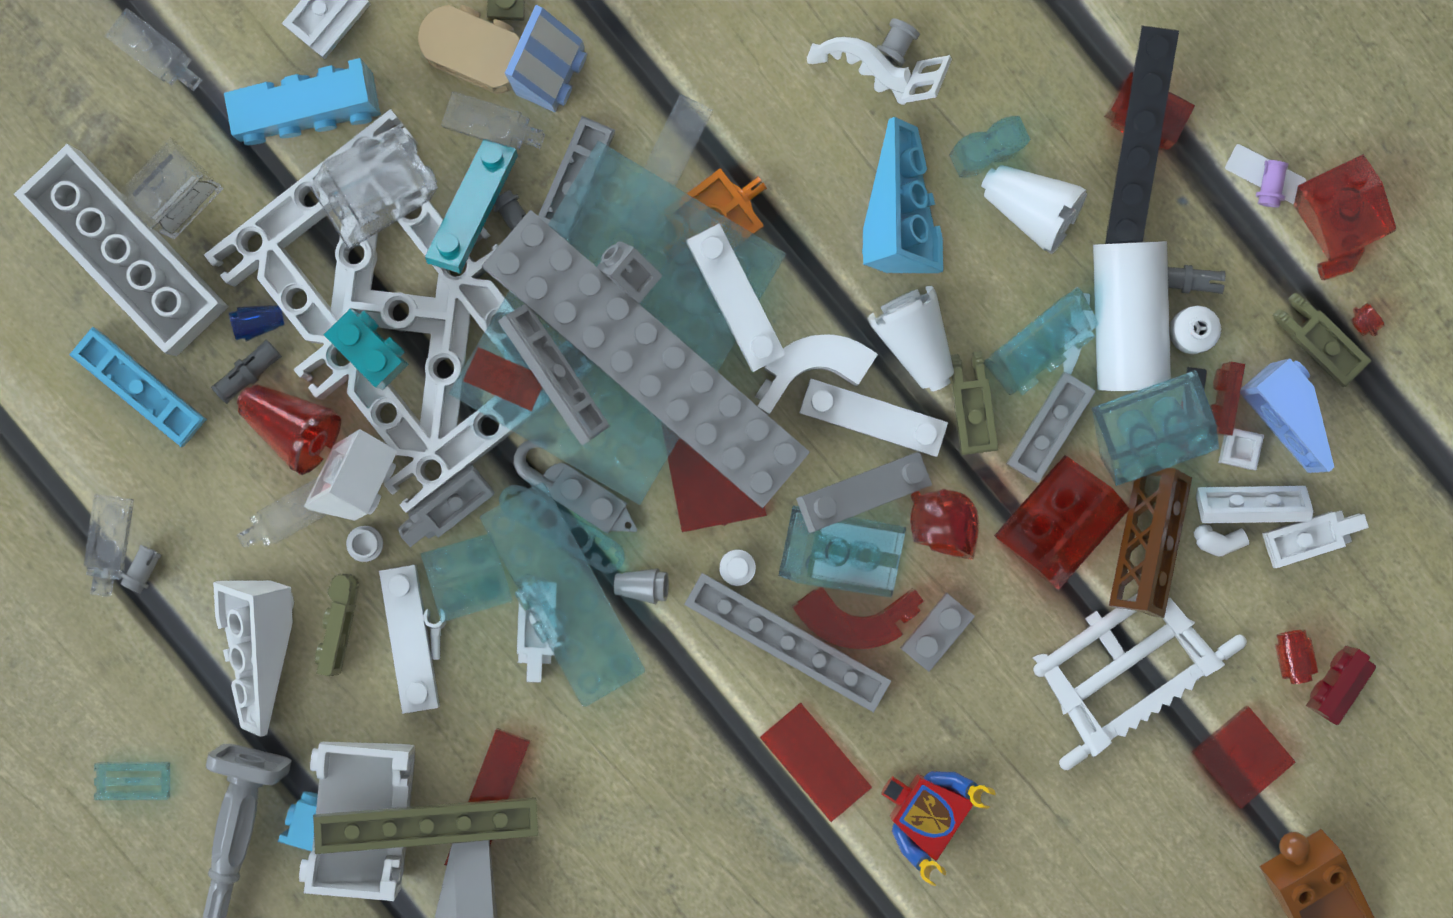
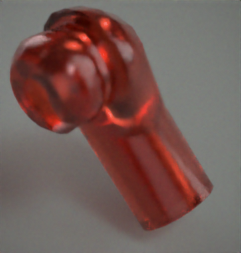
M1347 234L1341 239L1340 247L1342 250L1338 258L1317 264L1321 280L1324 281L1350 273L1356 268L1365 252L1364 242L1356 234Z

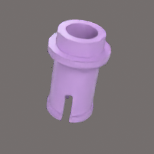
M1265 160L1261 190L1256 192V197L1259 198V205L1278 208L1281 201L1285 200L1282 191L1288 163Z

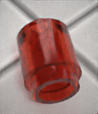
M1306 629L1277 634L1278 643L1275 644L1282 679H1290L1291 684L1313 681L1312 674H1316L1319 671L1312 638L1307 637Z

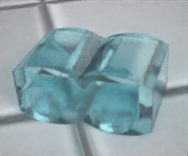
M1010 116L994 123L987 132H975L963 137L954 146L949 156L959 177H973L985 171L992 162H1004L1014 158L1031 139L1020 116Z

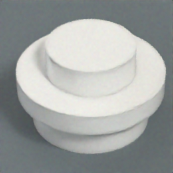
M359 526L353 529L347 537V551L357 561H372L380 555L383 549L382 536L373 527Z
M732 550L721 559L720 574L731 585H744L755 574V561L746 551Z

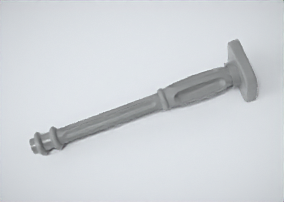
M222 744L208 753L206 768L211 772L226 775L227 781L230 784L222 801L216 823L211 868L208 871L211 883L203 918H226L233 885L240 879L239 871L247 854L254 828L258 804V788L262 787L263 784L274 785L289 773L291 759L235 744Z

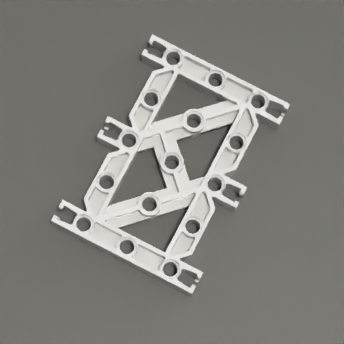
M389 109L206 252L204 256L212 266L216 265L219 267L223 264L222 260L238 250L243 255V260L230 272H223L220 275L225 283L235 287L258 269L257 279L302 337L312 343L324 344L319 350L294 368V371L300 378H304L309 382L313 379L310 372L326 362L333 370V374L319 387L315 386L314 383L308 387L315 398L323 400L348 380L347 394L385 443L397 450L396 455L414 458L411 463L384 483L387 490L394 495L400 489L398 485L413 475L416 476L417 480L423 485V489L411 500L406 498L400 504L405 513H410L414 507L468 465L478 461L552 401L547 393L539 388L538 380L507 334H499L494 330L493 323L498 316L507 315L514 311V308L492 281L478 279L487 272L482 268V265L496 250L497 244L491 247L493 249L492 252L477 262H474L469 256L466 261V271L460 276H451L449 270L432 265L438 272L435 298L409 295L401 292L392 293L371 290L373 270L377 262L376 245L382 202L424 255H426L443 221L441 215L401 166L391 165L418 144L413 136L404 127L400 130L403 137L385 148L379 142L380 138L394 125L398 129L404 126L394 112ZM375 146L377 148L375 159L371 162H362L361 153L364 148ZM312 190H318L320 193L319 202L313 207H306L304 204L305 195ZM344 202L340 239L335 250L337 263L332 304L330 307L284 248ZM412 202L420 203L422 211L419 217L407 219L405 216L406 207ZM484 227L476 243L482 238L487 239L490 237V234ZM260 234L262 246L259 250L250 252L248 249L249 239L254 235ZM363 247L365 253L363 260L358 264H350L348 255L352 248ZM298 291H305L307 295L306 304L300 309H295L292 305L293 295ZM399 303H407L409 307L408 317L403 321H395L392 313L394 307ZM349 309L359 314L364 310L377 322L378 328L431 334L429 354L425 364L426 378L420 421L391 384L383 390L375 388L351 362L345 366L338 365L336 354L339 350L323 334ZM472 315L519 375V378L457 426L462 382L466 373L465 358L470 317ZM567 340L558 347L563 356L571 350L575 354L580 352ZM585 356L579 359L583 365L574 371L579 380L595 369ZM450 359L454 364V372L450 377L441 379L437 374V366L442 360ZM392 403L397 410V415L393 422L385 424L380 417V412L384 405ZM487 416H495L499 421V429L492 436H486L481 430V423ZM432 460L440 463L442 468L440 477L434 481L429 480L424 472L426 464Z

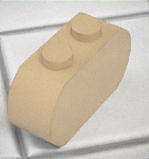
M445 5L431 11L422 21L418 32L421 52L431 66L495 94H502L513 89L505 75V71L520 39L513 33L514 28L497 19H494L493 23L480 19L481 14L478 11L465 5H461L460 9Z

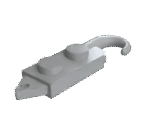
M531 439L523 442L517 448L514 455V466L517 473L525 481L607 534L610 531H637L626 508L628 503L564 463L554 464L544 474L530 467L526 462L528 451L533 448L547 449L548 444L539 439ZM626 522H630L632 524L630 529H627L625 527Z

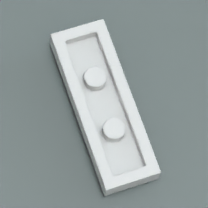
M1306 486L1198 487L1196 493V501L1202 523L1311 522L1314 512Z

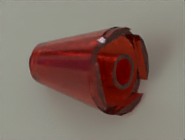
M260 384L245 388L237 400L239 415L291 470L301 475L311 472L324 460V458L319 456L325 446L332 449L341 429V417L333 409Z

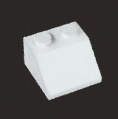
M361 429L357 430L333 446L304 507L312 511L354 521L367 514L371 515L380 502L381 495L378 494L382 483H386L395 470L396 465L392 462L397 450Z

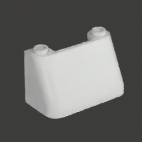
M351 742L319 743V748H313L310 762V770L316 771L317 778L319 779L316 814L410 807L415 745ZM313 838V848L308 860L302 859L299 882H305L304 893L394 901L401 889L406 847L315 854Z

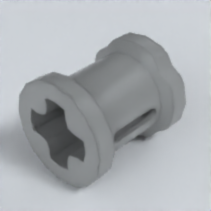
M892 18L889 23L891 27L883 44L877 45L876 48L891 64L902 67L905 62L903 57L911 42L918 39L920 33L910 24Z

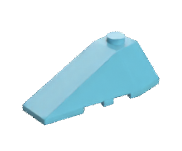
M892 117L888 121L865 218L862 248L863 264L885 273L943 272V237L940 226L934 227L930 210V206L935 205L933 193H927L922 174L926 172L927 166L918 127L896 117Z

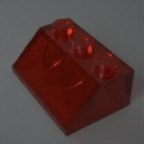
M1064 455L994 536L1036 574L1059 591L1130 508L1111 486Z

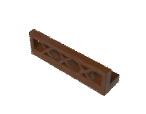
M1137 465L1109 606L1140 611L1152 617L1165 618L1192 477L1176 468ZM1147 475L1161 477L1159 489L1148 497L1144 491ZM1149 509L1153 515L1152 524L1141 532L1137 526L1138 518ZM1142 544L1146 550L1145 559L1134 567L1130 561L1131 553ZM1134 579L1139 586L1136 602L1122 600L1125 586Z

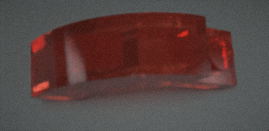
M819 585L791 607L803 623L823 640L849 649H870L886 645L903 636L895 623L901 620L904 624L915 617L921 611L918 605L924 601L918 592L911 588L876 614L862 617L854 616L839 609L823 587Z

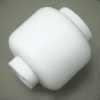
M1197 305L1185 308L1174 316L1170 322L1169 334L1172 343L1177 349L1183 353L1197 354L1208 351L1216 345L1221 334V324L1219 318L1212 310Z

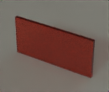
M801 702L759 737L830 822L872 788Z

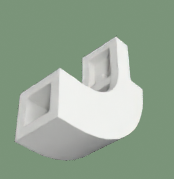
M814 335L799 339L783 348L785 356L766 365L764 370L776 378L773 382L766 379L755 397L761 400L758 407L769 415L790 382L801 373L809 370H828L857 386L878 354L855 340L838 335Z

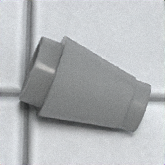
M659 568L623 574L616 573L614 580L615 595H622L652 604L667 600L669 590L667 572H660Z

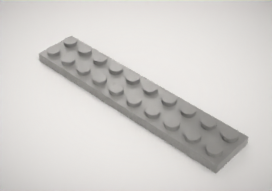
M530 210L483 263L482 268L520 301L528 305L542 320L761 508L768 503L810 453V451L617 286L609 277L603 274L600 269L533 211Z

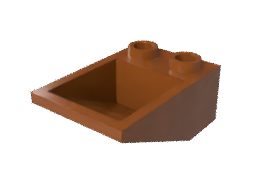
M1322 829L1307 838L1299 832L1285 834L1279 843L1281 853L1259 866L1270 889L1288 918H1374L1344 853Z

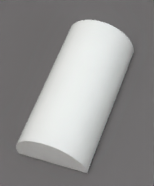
M1167 241L1093 245L1097 389L1105 391H1135L1171 387Z

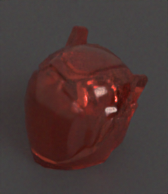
M947 489L936 490L923 495L919 491L913 492L911 498L914 505L910 519L913 543L929 546L931 551L963 559H974L980 522L978 510L972 500L961 492Z

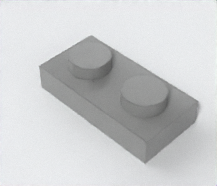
M945 593L900 648L929 672L975 616L948 593Z

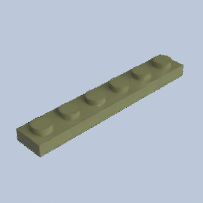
M531 797L313 814L315 854L538 836L537 799Z

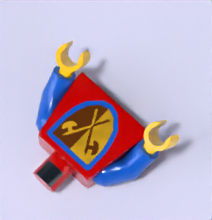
M931 771L925 776L917 774L909 786L893 776L887 781L881 795L896 804L890 815L894 822L892 826L893 836L901 853L920 871L921 877L925 882L936 886L930 879V873L933 869L937 868L943 875H946L945 868L935 861L938 860L973 805L984 809L990 808V806L984 805L981 802V795L984 791L995 795L996 793L993 788L982 785L977 786L976 782L957 772Z

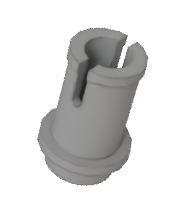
M140 545L127 573L122 572L121 577H123L121 585L141 594L143 588L147 589L149 587L147 581L162 555L150 548L148 549L146 546Z

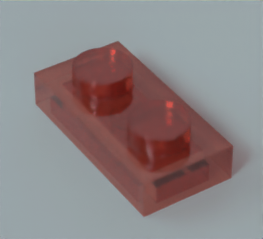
M1232 361L1223 363L1222 368H1218L1215 373L1213 389L1217 390L1216 402L1210 405L1207 414V425L1211 426V435L1233 436L1245 364Z

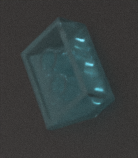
M1076 287L1066 293L984 360L985 366L1009 395L1017 391L1021 395L1025 394L1039 382L1035 377L1045 368L1052 372L1067 360L1063 353L1073 345L1079 350L1095 337L1092 330L1099 323L1083 292L1079 287Z
M1196 370L1092 407L1100 458L1116 486L1219 449L1216 421Z

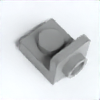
M621 241L617 242L616 245L610 246L603 253L602 261L597 266L603 274L609 277L637 303L644 299L663 276L634 247Z

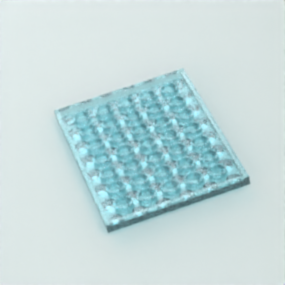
M599 140L548 224L596 267L602 261L603 253L610 246L616 245L617 242L621 241L634 247L663 275L639 304L717 372L736 339L686 240L720 223L758 300L762 297L786 256V253ZM509 291L448 394L640 505L679 437L536 314L610 425V427L596 437L581 445L498 322L505 315L524 305L522 301Z

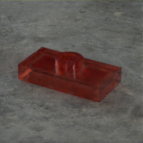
M480 347L477 348L463 380L465 383L531 412L542 389V386L531 370Z

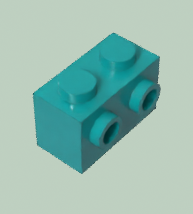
M349 309L323 335L375 388L383 390L409 365L401 357L405 351L391 337L384 340L375 331L379 325L368 313L363 310L359 314Z

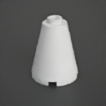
M1000 165L997 170L991 168L981 185L982 188L986 189L984 197L1044 251L1051 254L1064 241L1067 236L1065 231L1070 223L1074 224L1087 197V190L1081 186Z
M927 286V294L920 295L918 289L906 293L881 306L883 314L876 318L874 313L870 314L868 321L919 386L923 389L930 388L931 391H937L950 384L949 377L954 374L937 294L934 287Z

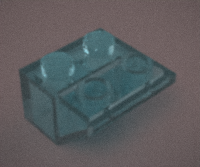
M491 533L420 553L441 623L513 601Z

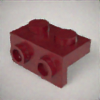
M1345 646L1332 659L1330 663L1331 668L1323 680H1320L1311 691L1310 700L1306 706L1332 724L1339 725L1376 669V665L1369 661L1370 656L1358 648Z

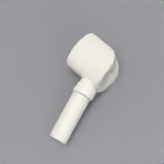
M426 609L423 615L425 624L430 627L431 659L433 660L440 659L441 629L447 623V615L442 609L440 610L441 620L437 624L430 623L429 609Z

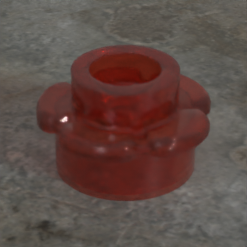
M1368 303L1361 308H1353L1355 316L1351 319V322L1362 336L1368 333L1371 336H1377V331L1384 327L1385 324L1376 310Z

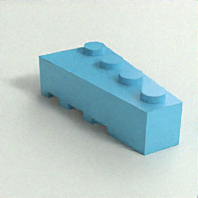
M358 58L348 61L349 69L335 68L331 65L319 68L316 74L317 77L310 78V76L299 74L287 76L281 80V86L275 87L272 82H264L225 92L224 97L231 135L240 142L244 141L245 145H256L266 142L265 137L279 135L280 138H293L300 136L301 130L315 128L317 132H324L336 129L337 123L350 121L351 125L372 122V117L381 115L373 73L363 60Z

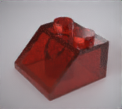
M1364 154L1297 187L1294 207L1330 262L1396 231L1395 221L1383 182Z

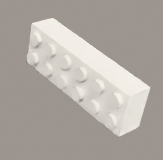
M66 144L14 193L20 202L165 354L179 355L229 307L154 228L151 229V224L80 150Z

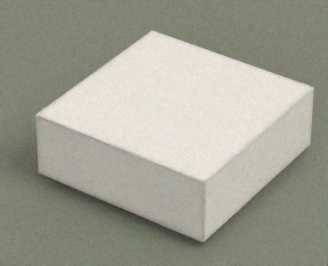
M1226 427L1218 463L1257 470L1264 435Z

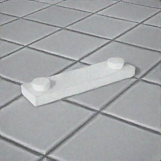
M720 223L687 239L686 243L751 371L754 372L785 356L786 354Z
M811 378L799 412L800 414L934 457L938 456L948 422Z
M417 565L380 570L379 575L402 714L439 708L440 704L431 659L427 625L423 620L424 607Z

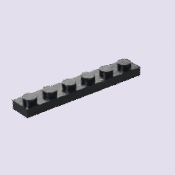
M1141 25L1105 244L1143 242L1179 30Z

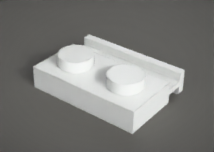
M301 0L282 24L322 58L326 59L371 4L368 0Z

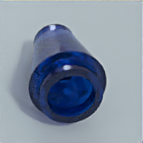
M278 305L237 307V311L229 312L236 341L245 339L247 342L285 325L282 310Z

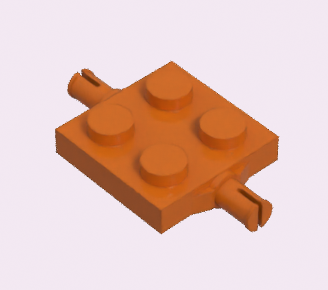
M721 168L663 211V214L674 227L677 238L663 249H660L661 253L668 262L685 249L691 253L686 240L719 223L732 249L735 250L764 228L763 223L753 212L750 200L767 189L764 182L762 183L760 177L757 176L756 179L741 189L728 179Z

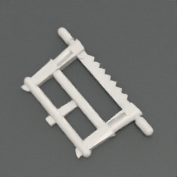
M1137 594L1127 601L1136 602ZM1169 597L1165 618H1163L1166 625L1125 653L1111 632V629L1137 611L1116 608L1103 618L1097 611L1093 612L1085 618L1090 625L1086 630L1050 655L1039 654L1032 657L1037 662L1033 668L1034 674L1038 677L1044 676L1061 704L1063 715L1069 714L1085 743L1063 756L1059 761L1060 767L1063 770H1070L1086 759L1088 754H1091L1092 757L1098 755L1112 743L1111 740L1117 735L1125 737L1129 727L1137 729L1140 719L1148 721L1151 712L1159 714L1162 704L1170 706L1173 697L1181 698L1184 689L1192 690L1197 679L1202 676L1207 677L1225 665L1222 660H1227L1243 649L1247 644L1246 638L1243 635H1236L1217 648L1218 651L1214 652L1193 629L1192 625L1195 622L1188 619ZM1176 637L1194 664L1101 728L1083 700L1167 641ZM1099 638L1114 661L1076 688H1073L1058 666Z

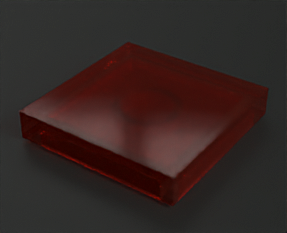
M1249 706L1242 708L1192 751L1193 755L1240 809L1296 763Z

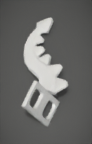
M836 37L823 42L821 45L813 43L807 56L808 64L827 62L829 53L839 60L842 52L846 53L849 64H854L861 60L862 64L859 68V73L861 75H873L875 77V91L882 92L891 89L897 102L901 105L907 102L937 97L952 61L950 55L917 61L911 75L909 67H895L873 45L851 37ZM941 64L937 71L921 74L926 66ZM933 84L928 92L914 94L915 88Z

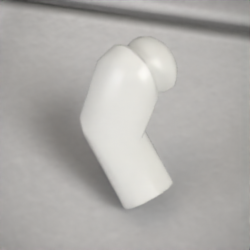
M1207 524L1200 525L1194 531L1197 546L1201 550L1218 557L1249 545V539L1242 528L1225 536L1213 531L1212 527Z

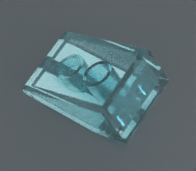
M793 505L778 576L800 584L892 598L906 527L853 516L809 533L800 507Z

